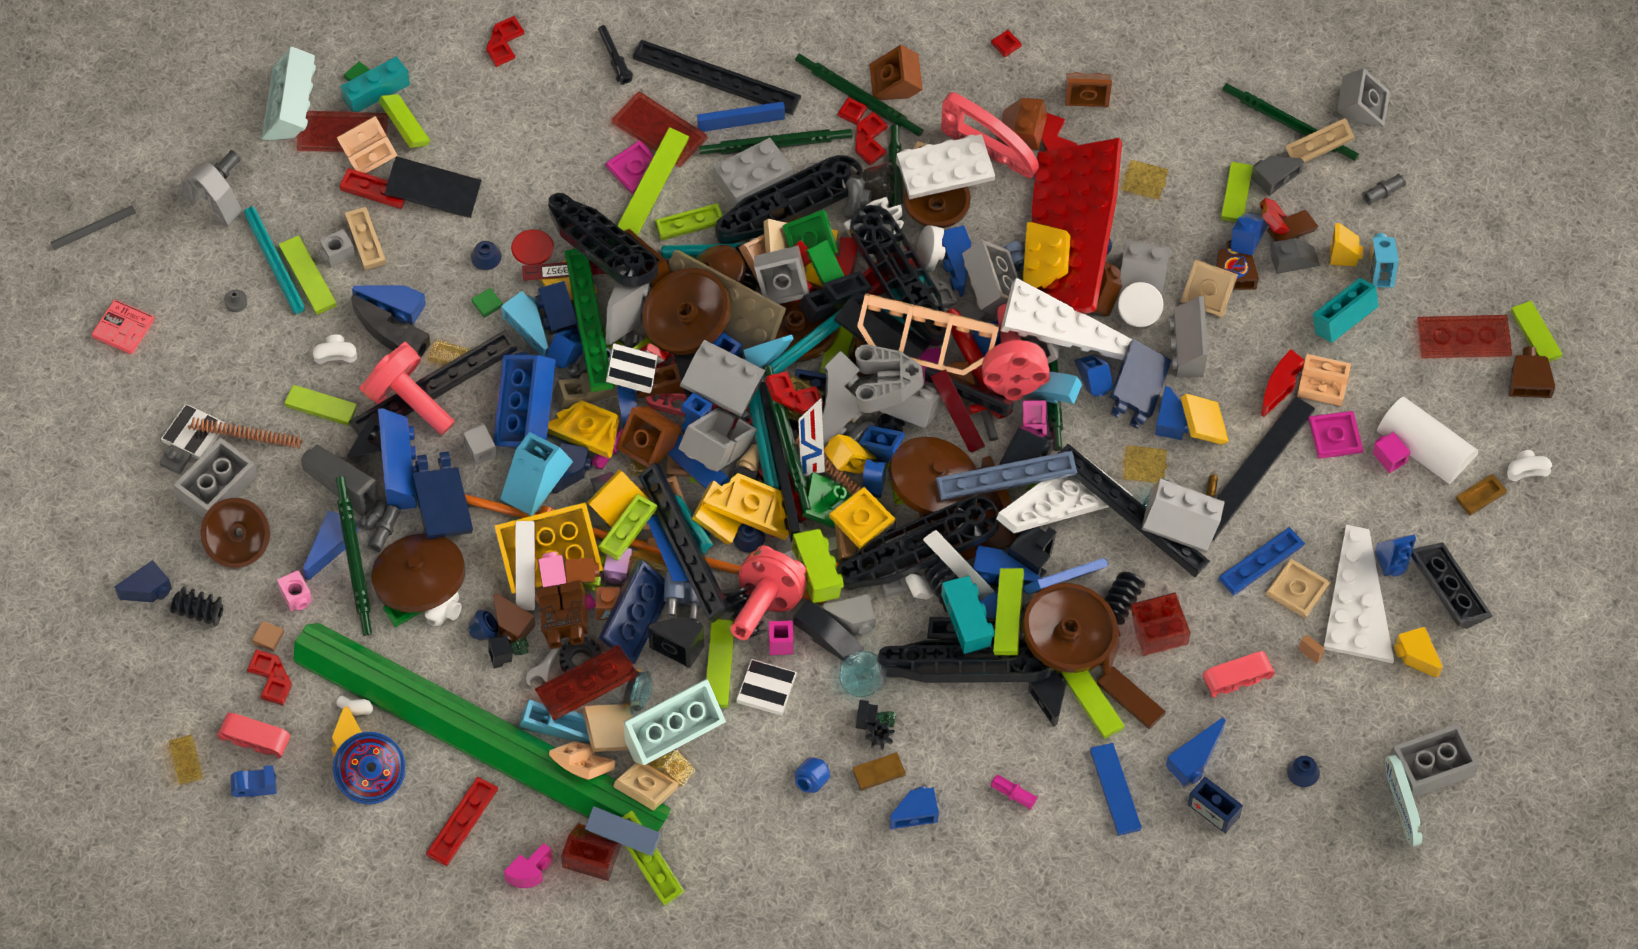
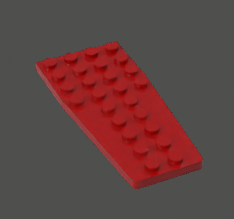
M1120 138L1038 152L1037 155L1039 168L1035 173L1032 222L1065 230L1070 235L1068 273L1060 279L1054 280L1049 286L1045 288L1040 286L1037 289L1082 314L1092 313L1097 308L1118 194L1122 141Z

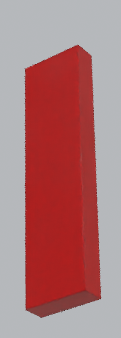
M477 776L426 852V856L447 867L498 791V787Z

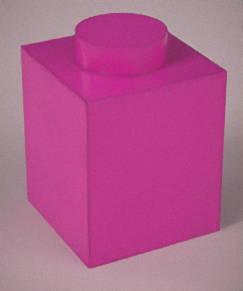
M1393 432L1388 436L1383 435L1376 440L1373 455L1391 473L1408 463L1410 451Z
M769 621L770 655H793L792 621Z

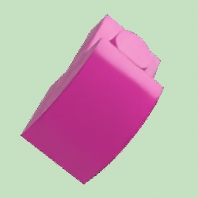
M1023 400L1022 427H1032L1047 436L1046 400Z
M543 843L528 860L520 854L504 870L505 881L518 888H531L543 881L542 871L546 870L552 862L551 848Z

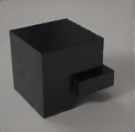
M1039 527L1024 530L1009 547L1008 555L1043 578L1047 571L1042 566L1052 554L1057 532L1050 527L1046 531Z

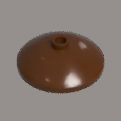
M968 187L909 199L906 189L904 192L906 211L913 220L923 226L931 225L940 228L952 226L961 221L970 208L971 196ZM939 205L940 208H934L933 206Z
M716 245L704 250L695 258L742 284L745 276V261L735 248L729 245Z
M228 498L214 504L203 518L200 531L202 545L206 553L220 565L230 568L248 566L256 562L268 547L270 541L269 521L263 510L247 499ZM238 528L242 529L243 531L241 537H238L236 535V530Z

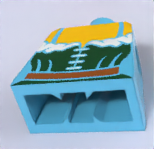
M1384 233L1374 236L1369 253L1371 283L1376 287H1394L1399 264L1395 238L1387 237ZM1381 263H1386L1384 270L1381 269ZM1380 272L1388 273L1389 280H1378L1381 278Z

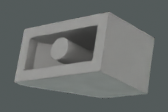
M868 594L823 605V611L852 634L857 632L859 634H866L875 628L876 618Z

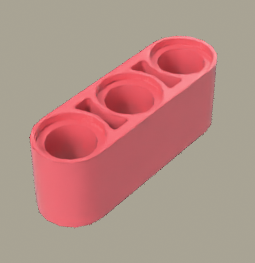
M1260 651L1209 668L1202 676L1211 696L1217 697L1216 694L1222 692L1226 694L1238 690L1240 686L1245 685L1247 687L1259 683L1261 679H1270L1274 676L1275 672L1266 653Z
M235 713L226 714L217 734L223 741L227 739L233 741L232 744L244 748L248 746L254 748L256 752L276 755V758L282 757L291 737L284 729Z

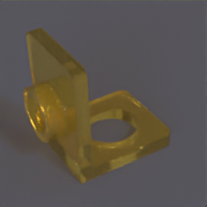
M677 749L666 753L659 762H657L659 760L657 758L648 764L653 768H662L673 780L679 783V786H684L695 771V768Z

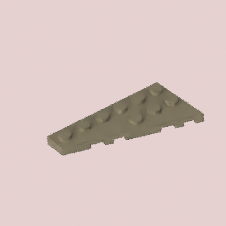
M680 250L673 252L668 266L671 273L685 268L703 269L714 274L726 287L730 296L731 312L723 333L742 344L743 354L744 349L775 340L786 311L785 307Z

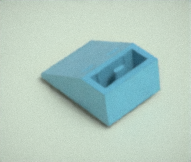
M529 432L515 451L500 500L529 516H533L573 461L560 447Z

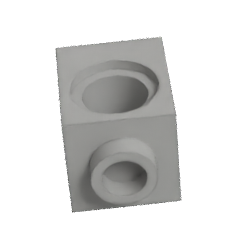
M344 229L319 240L321 249L318 252L323 262L328 261L331 267L355 257L354 246Z
M484 424L479 427H471L463 433L464 443L475 465L497 457L495 444Z

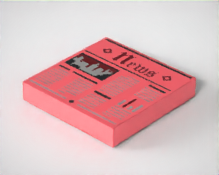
M114 299L94 329L92 337L129 354H133L155 319L153 315Z

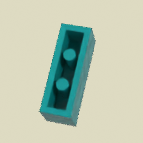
M396 56L341 85L342 99L351 112L356 114L379 102L381 96L392 95L409 86V73Z
M1358 278L1314 312L1315 334L1333 343L1378 308L1376 286L1362 278Z
M970 576L943 582L941 595L963 653L991 647L992 637L995 635L992 624L987 623L985 618L987 617L984 603L979 602V591L976 583L972 584Z

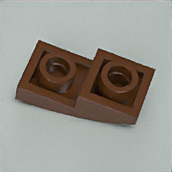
M1303 210L1283 219L1290 229L1285 235L1273 232L1270 227L1267 229V232L1277 242L1293 238L1298 239L1299 236L1315 232L1318 225L1307 210Z

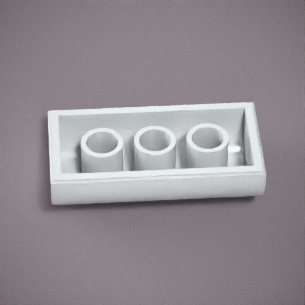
M1405 397L1395 402L1377 429V432L1382 436H1388L1394 432L1410 451L1411 457L1448 484H1451L1478 455V449Z

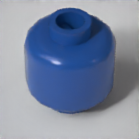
M815 757L807 758L795 771V783L804 792H818L830 778L827 763Z

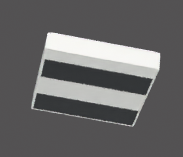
M613 344L606 382L650 393L658 355Z
M185 404L161 440L169 446L172 444L190 452L192 457L199 460L210 449L220 435V432L212 434L211 431L208 433L206 430L202 432V430L198 431L197 428L196 430L192 428L189 430L188 425H191L192 418L195 417L194 427L198 417L199 427L202 419H204V426L208 419V429L211 420H213V428L217 421V431L220 422H222L223 430L225 422Z
M751 659L737 697V703L782 716L797 672Z

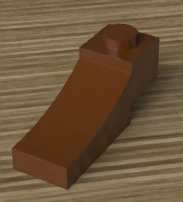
M677 364L655 369L653 386L650 393L636 390L639 398L669 393L685 394L683 387L680 386L682 381Z

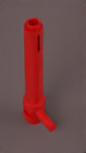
M955 308L946 311V313L962 316L960 311H957ZM952 325L950 333L964 359L968 361L969 366L983 358L984 356L972 333L956 330L957 326ZM982 365L971 371L981 388L1005 398L1003 395L987 388L983 381ZM973 404L966 408L969 415L987 410V408L978 404ZM990 410L991 414L996 416L997 419L1005 418V416Z

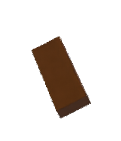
M1114 666L1111 668L1110 673L1104 674L1097 681V685L1148 729L1152 728L1166 713L1163 708Z

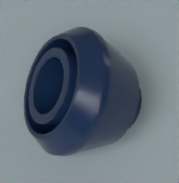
M481 241L473 249L471 261L475 267L481 270H490L500 263L501 252L492 242Z
M743 523L739 526L733 542L739 550L751 553L764 544L765 535L763 531Z
M478 610L469 621L468 632L471 637L482 641L497 636L499 628L494 616L486 610Z
M1300 756L1289 763L1287 775L1293 784L1299 787H1309L1318 781L1320 769L1311 757Z

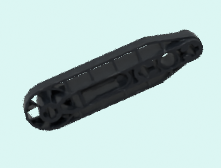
M847 155L832 156L745 197L726 215L717 220L715 225L717 241L720 244H729L757 238L764 234L763 221L767 219L789 223L848 197L846 182L849 177L859 175L863 179V169L860 163ZM852 166L857 170L854 174H851Z
M555 193L549 197V214L560 236L617 283L623 286L637 287L648 284L658 275L656 257L601 212L574 201L564 193ZM651 263L653 268L646 270L645 265Z
M867 205L856 210L850 222L849 231L851 237L888 298L896 300L890 290L895 289L900 297L896 301L944 312L940 292L893 216L886 209L876 205ZM889 224L892 230L890 231L882 225ZM901 241L907 251L903 252L897 242ZM869 254H873L875 256L876 260L878 261V264H874ZM912 258L918 269H913L908 259ZM881 271H884V273L886 274L887 278L889 279L888 282H885L884 278L880 274ZM921 275L925 279L928 286L924 287L923 283L919 278ZM931 293L936 297L938 304H935L932 300ZM903 313V317H901V318H902L905 322H906L907 314ZM911 318L910 326L923 336L930 345L940 346L943 344L946 327L934 325V320L926 319L925 322H920Z
M972 496L872 539L836 568L837 574L842 576L843 588L853 590L862 587L890 584L942 561L938 555L922 562L919 561L935 554L923 540V538L935 530L944 536L943 538L951 546L960 543L961 545L954 547L958 553L981 544L993 537L999 529L1000 522L996 519L999 511L990 499L983 496ZM994 509L996 514L987 518L985 511ZM946 514L948 515V516L945 517V518H942V519H940V520H938V521H936V522H933V523H931V524H928V522H931V521H933V520H935V519H937V518H940V517H942V516H944V515H946ZM926 524V526L907 534L908 531ZM988 524L992 527L991 530H987ZM903 533L905 534V535L902 536V537H899V538H897V539H895V540H893V541H890V542H888V543H885V541H888V540H890V539H892V538H894V537H897V536H899V535H901V534H903ZM881 543L884 544V545H881V546H879V547H877V548H875V549L870 550L871 548H873V547L876 546V545H879V544H881ZM915 562L918 563V564H916V565H913V566H911V567H909V568H907V569H904V570L898 572V570L901 569V568H903V567H906V566H908V565H910V564H912V563H915ZM868 564H874L871 569H865ZM896 571V573L891 576L880 578Z
M1025 639L1019 641L1018 655H994V641H991V647L964 654L959 640H924L902 646H885L879 650L877 657L878 668L883 676L890 678L901 677L923 683L1036 682L1048 678L1055 670L1047 665H1043L1027 646Z

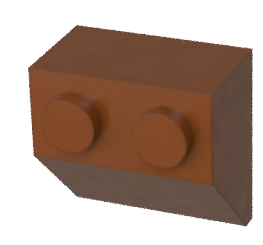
M901 44L869 64L872 94L879 100L907 99L923 90L919 54Z
M1067 73L1065 106L1109 107L1112 87L1111 75L1102 73Z
M1021 98L1007 107L1001 122L1015 132L1031 150H1039L1047 119L1044 100ZM997 136V141H999V142L1003 143L1004 145L1008 146L1003 140H1001V139Z
M649 406L632 407L616 449L648 468L653 463L659 464L674 448L682 427Z

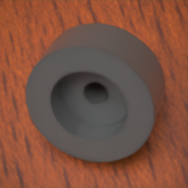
M237 289L229 291L224 297L225 306L231 312L244 310L247 306L246 294Z

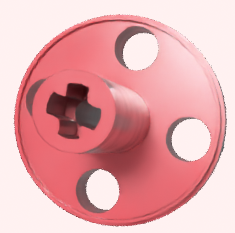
M1003 304L996 310L1001 344L993 347L985 355L982 362L983 381L988 389L1003 395L1007 400L1016 401L1049 381V365L1045 352L1040 346L1032 342L1022 341L1018 332L1011 330L1008 333L1000 331L1007 304Z
M404 342L375 366L359 389L376 404L383 402L387 398V394L394 390L442 436L456 421L409 377L419 365L421 357L417 355L418 353L407 342Z
M766 545L759 546L756 551L750 553L743 562L738 576L741 588L751 587L745 592L750 597L731 625V633L740 640H747L766 610L785 612L794 608L806 592L805 566L801 562L793 560L786 554L775 551Z

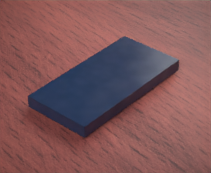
M637 560L598 637L630 664L636 663L649 637L648 627L651 623L657 621L666 603L664 601L665 579L643 560Z

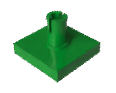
M825 210L782 225L789 248L793 247L800 240L808 248L822 240H827L833 253H839Z
M811 473L808 476V489L806 490L811 510H805L801 516L835 529L834 522L829 518V513L849 499L852 494L846 491L847 486L844 488L842 487L843 484L839 485L838 482L816 473Z

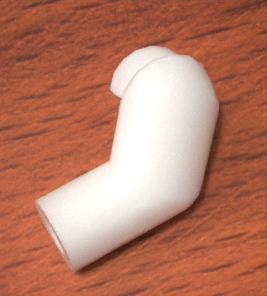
M340 696L336 703L342 709L348 706L354 716L369 715L373 711V705L366 699L350 700L345 696Z

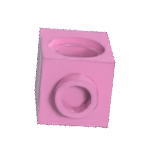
M557 552L543 554V558L539 559L543 587L560 586V584L567 583L562 555L557 556Z
M299 570L277 579L279 590L291 612L303 610L312 602L311 593ZM295 591L300 592L297 595H291Z

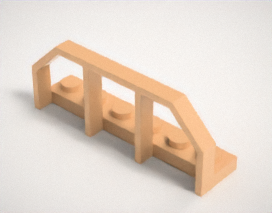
M865 294L857 327L868 345L876 346L863 326L866 309L880 312L881 308L890 310L889 314L903 317V313L907 314L899 351L902 353L904 352L911 318L920 322H925L926 319L934 320V325L947 328L938 364L912 358L922 366L939 370L946 369L947 372L965 375L982 365L984 357L963 370L943 365L952 325L957 326L956 330L969 333L970 329L979 331V336L992 338L989 351L995 346L999 329L997 324L871 294Z

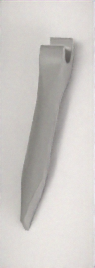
M569 637L561 638L562 646L564 643L566 644ZM562 646L551 649L539 665L528 671L526 674V684L529 689H531V682L534 679H541L544 681V684L548 683L551 666L560 653V649L562 650Z

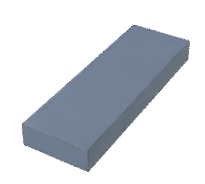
M593 807L585 830L650 856H653L662 834L597 807Z

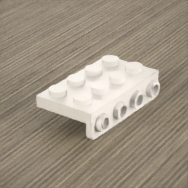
M982 134L977 136L968 135L958 140L950 139L936 145L927 144L913 150L904 149L896 155V164L900 168L909 199L995 180V173Z

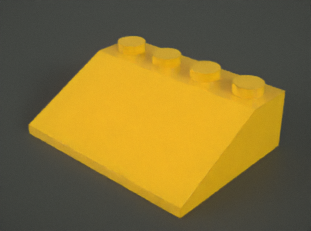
M586 502L495 525L512 594L516 593V521H534L535 588L543 586L539 559H542L543 554L557 552V556L562 555L565 575V560L594 558V563H599V572L603 571Z

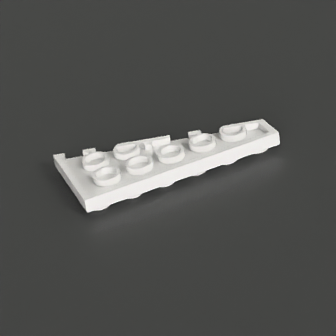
M1018 278L1012 282L1000 331L1008 333L1011 330L1018 332L1019 336L1026 337L1027 335L1036 336L1040 341L1069 348L1074 345L1080 347L1082 351L1094 350L1099 351L1103 356L1119 360L1124 359L1129 342L1132 339L1085 314L1074 311L1067 304Z
M1068 476L1040 482L999 512L996 519L1010 531L1016 533L1108 508L1109 506L1076 478ZM1123 488L1127 493H1129L1131 496H1133L1130 492H1128L1125 488Z
M1346 525L1324 649L1393 663L1394 657L1370 531L1366 528Z

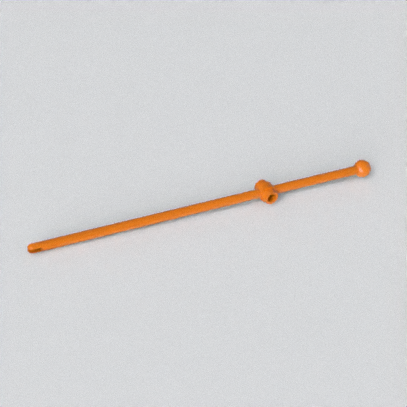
M465 494L466 502L469 505L519 518L530 517L510 505ZM541 506L540 511L535 512L534 515L550 512L554 509L548 506ZM592 527L595 538L604 539L609 531ZM635 538L630 547L661 555L658 547L647 545L648 542ZM705 557L710 568L739 575L741 566Z

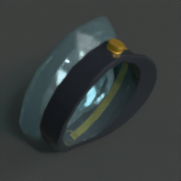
M637 669L632 672L625 689L623 702L625 706H631L635 711H640L646 706L651 697L653 684L649 671L641 672L642 670Z

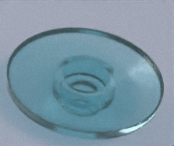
M860 651L850 655L843 662L839 672V679L846 692L856 697H867L876 693L883 686L886 679V668L878 663L879 656L872 652ZM863 674H868L866 680H861Z

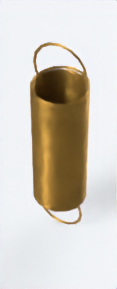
M1216 470L1214 471L1215 475L1209 476L1206 495H1211L1214 498L1218 482Z

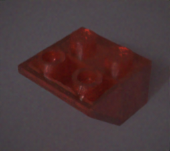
M1176 592L1131 604L1135 634L1143 656L1189 644L1191 632Z
M578 823L569 834L561 855L562 868L609 881L622 844L585 830L586 825Z

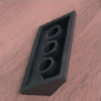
M396 156L385 195L471 218L482 180Z
M856 291L836 315L834 321L868 345L857 327L864 296ZM866 309L863 326L875 345L899 351L905 325L883 309L880 312ZM909 329L903 353L908 357L919 359L930 344Z
M1443 542L1413 549L1411 557L1457 626L1468 629L1493 616Z

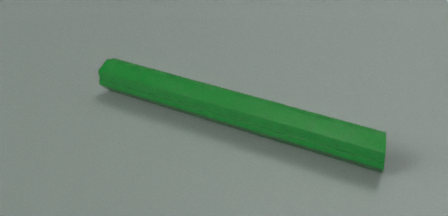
M320 623L307 624L294 642L293 660L297 665L361 699L369 700L374 706L589 819L593 807L619 817H623L630 811H633L642 826L659 832L669 816L670 807L661 804L654 811L614 788L613 786L617 779L605 773L588 780L567 771L549 755L550 750L556 747Z

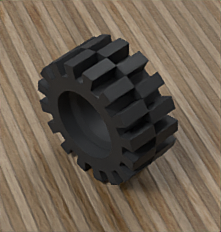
M584 637L583 644L573 645L568 640V645L564 643L562 650L560 649V667L566 677L570 676V680L574 681L575 678H578V682H582V679L586 678V681H589L590 676L596 677L597 671L600 672L602 652L598 643L595 645L593 639L588 642V637ZM577 653H585L590 657V661L584 666H577L573 664L572 658Z

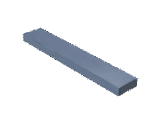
M1068 451L937 477L936 484L940 501L943 502L1077 475V469L1073 453Z

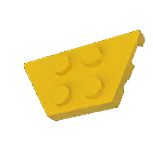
M1027 222L1023 282L1036 289L1040 286L1045 288L1054 280L1060 279L1068 273L1070 235L1067 231Z
M581 400L570 408L556 413L557 418L548 422V434L577 446L587 447L589 451L610 459L612 457L620 421L617 414Z
M737 473L727 484L719 488L713 496L707 498L703 504L705 508L784 541L789 535L788 530L785 528L784 519L786 516L782 507L781 491Z

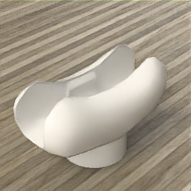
M341 335L326 337V343L318 344L313 350L314 361L318 364L333 360H343L349 363L357 360L356 347L350 342H344V337Z
M1525 450L1517 454V460L1512 461L1508 465L1507 471L1508 479L1511 481H1518L1532 476L1546 477L1551 473L1552 463L1545 456H1535L1533 451Z
M458 591L442 605L425 611V617L429 625L439 626L447 619H457L462 608L461 603L458 602Z

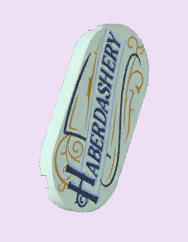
M1396 755L1387 756L1385 759L1386 775L1407 842L1411 847L1421 845L1422 833L1417 832L1420 826V818L1402 762Z

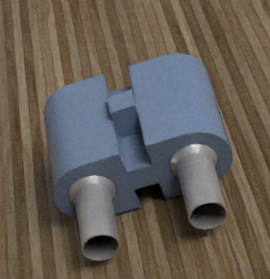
M669 571L666 572L664 601L668 603V616L675 617L676 606L682 603V606L690 607L689 619L694 618L698 620V608L701 605L690 582L673 581Z

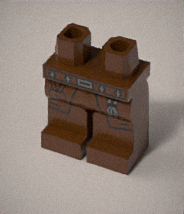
M581 580L560 584V589L557 585L537 588V597L540 604L541 631L550 649L560 648L562 646L561 638L569 637V641L573 645L583 644L584 634H588L587 592Z

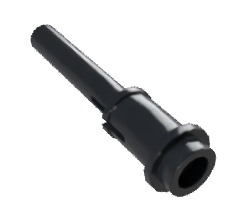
M605 25L600 26L598 31L612 59L611 65L617 75V82H620L622 85L630 83L633 73L628 70L624 58L619 56Z

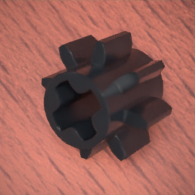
M884 413L879 417V426L877 427L903 432V426L906 423L902 419Z
M876 719L874 727L871 725L867 726L871 734L865 735V739H871V748L875 745H880V749L883 750L886 742L892 745L893 740L889 736L893 735L895 730H889L888 721L885 724H881ZM877 730L884 734L883 739H879V736H874Z

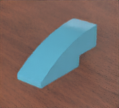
M789 335L744 349L746 357L744 360L763 369L787 349L793 340V336Z
M1049 372L1050 379L1046 384L1032 393L1024 395L1025 397L1046 400L1055 404L1057 401L1074 404L1082 383L1077 376Z
M530 699L525 704L518 727L532 732L590 743L583 714L556 704L550 707Z

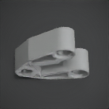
M208 162L196 164L181 180L178 191L179 196L183 200L186 199L191 202L190 205H194L203 196L204 200L209 201L213 218L217 222L220 221L225 224L224 227L227 228L242 212V208L230 185L212 164Z
M861 345L855 351L856 363L860 372L863 374H878L877 383L862 384L856 389L858 408L863 413H872L902 403L924 384L921 365L900 351L872 345Z

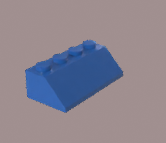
M503 355L493 439L495 446L517 449L529 432L547 440L555 359L540 355Z
M378 409L387 503L397 507L399 510L417 508V497L412 481L413 473H418L416 466H413L412 460L417 459L416 447L411 446V440H415L414 426H409L408 418L385 409Z

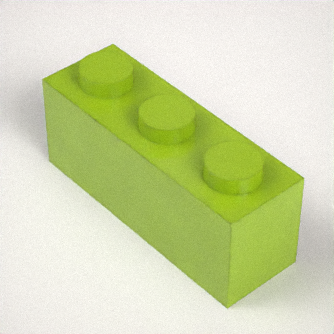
M820 529L793 534L791 548L795 559L806 568L807 591L812 603L839 598L844 584L841 574H837L835 558L833 555L830 556L827 537H823Z

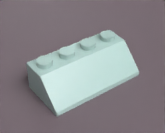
M290 47L273 66L262 139L295 138L301 131L305 130L308 122L305 117L310 107L308 97L313 88L311 77L316 68L314 65L315 55Z
M704 679L624 721V737L633 761L646 765L726 721L708 679Z

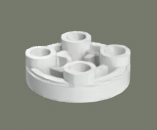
M927 225L920 234L916 255L925 270L934 271L938 260H943L945 256V247H942L943 228Z
M1145 282L1133 283L1127 286L1120 294L1118 311L1126 324L1137 328L1148 327L1161 316L1163 299L1160 292L1153 285Z

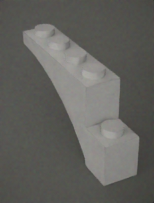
M841 351L823 368L826 372V392L822 411L824 448L832 437L837 434L842 435L847 430L844 426L850 420L854 423L863 414L858 408L857 398L844 387L846 384L849 387L852 386L859 378L856 374L860 369Z

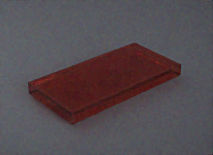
M640 91L611 119L612 124L638 141L640 140L655 152L658 150L669 127L689 136V140L676 163L680 168L699 149V146L708 139L707 134Z
M307 111L305 119L308 122L305 130L298 134L297 151L345 152L337 139L338 136L376 116L387 135L389 116L387 113Z
M1507 315L1417 317L1421 358L1509 357L1513 354Z
M617 645L535 688V692L554 721L636 678L638 674L621 647Z

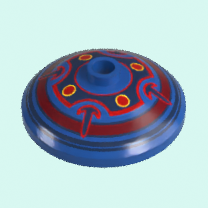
M377 732L358 733L343 742L337 750L333 761L334 780L340 791L357 803L376 804L383 802L397 792L404 780L405 759L399 746L386 735ZM368 763L375 765L373 772L367 770Z

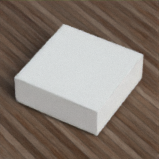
M909 574L905 578L913 597L927 600L934 596L925 576Z

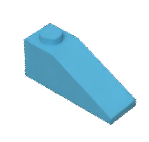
M521 291L501 306L502 317L541 356L545 357L549 349L536 301L533 297L527 296Z

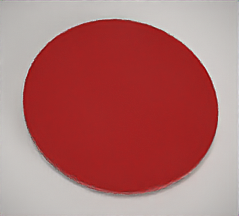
M530 229L519 233L514 238L511 251L514 258L522 264H542L552 256L554 243L547 233L537 229Z

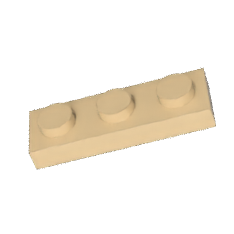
M1346 118L1285 147L1290 157L1301 158L1305 163L1355 140V137Z
M362 207L346 212L345 218L364 270L386 265V260L367 208Z

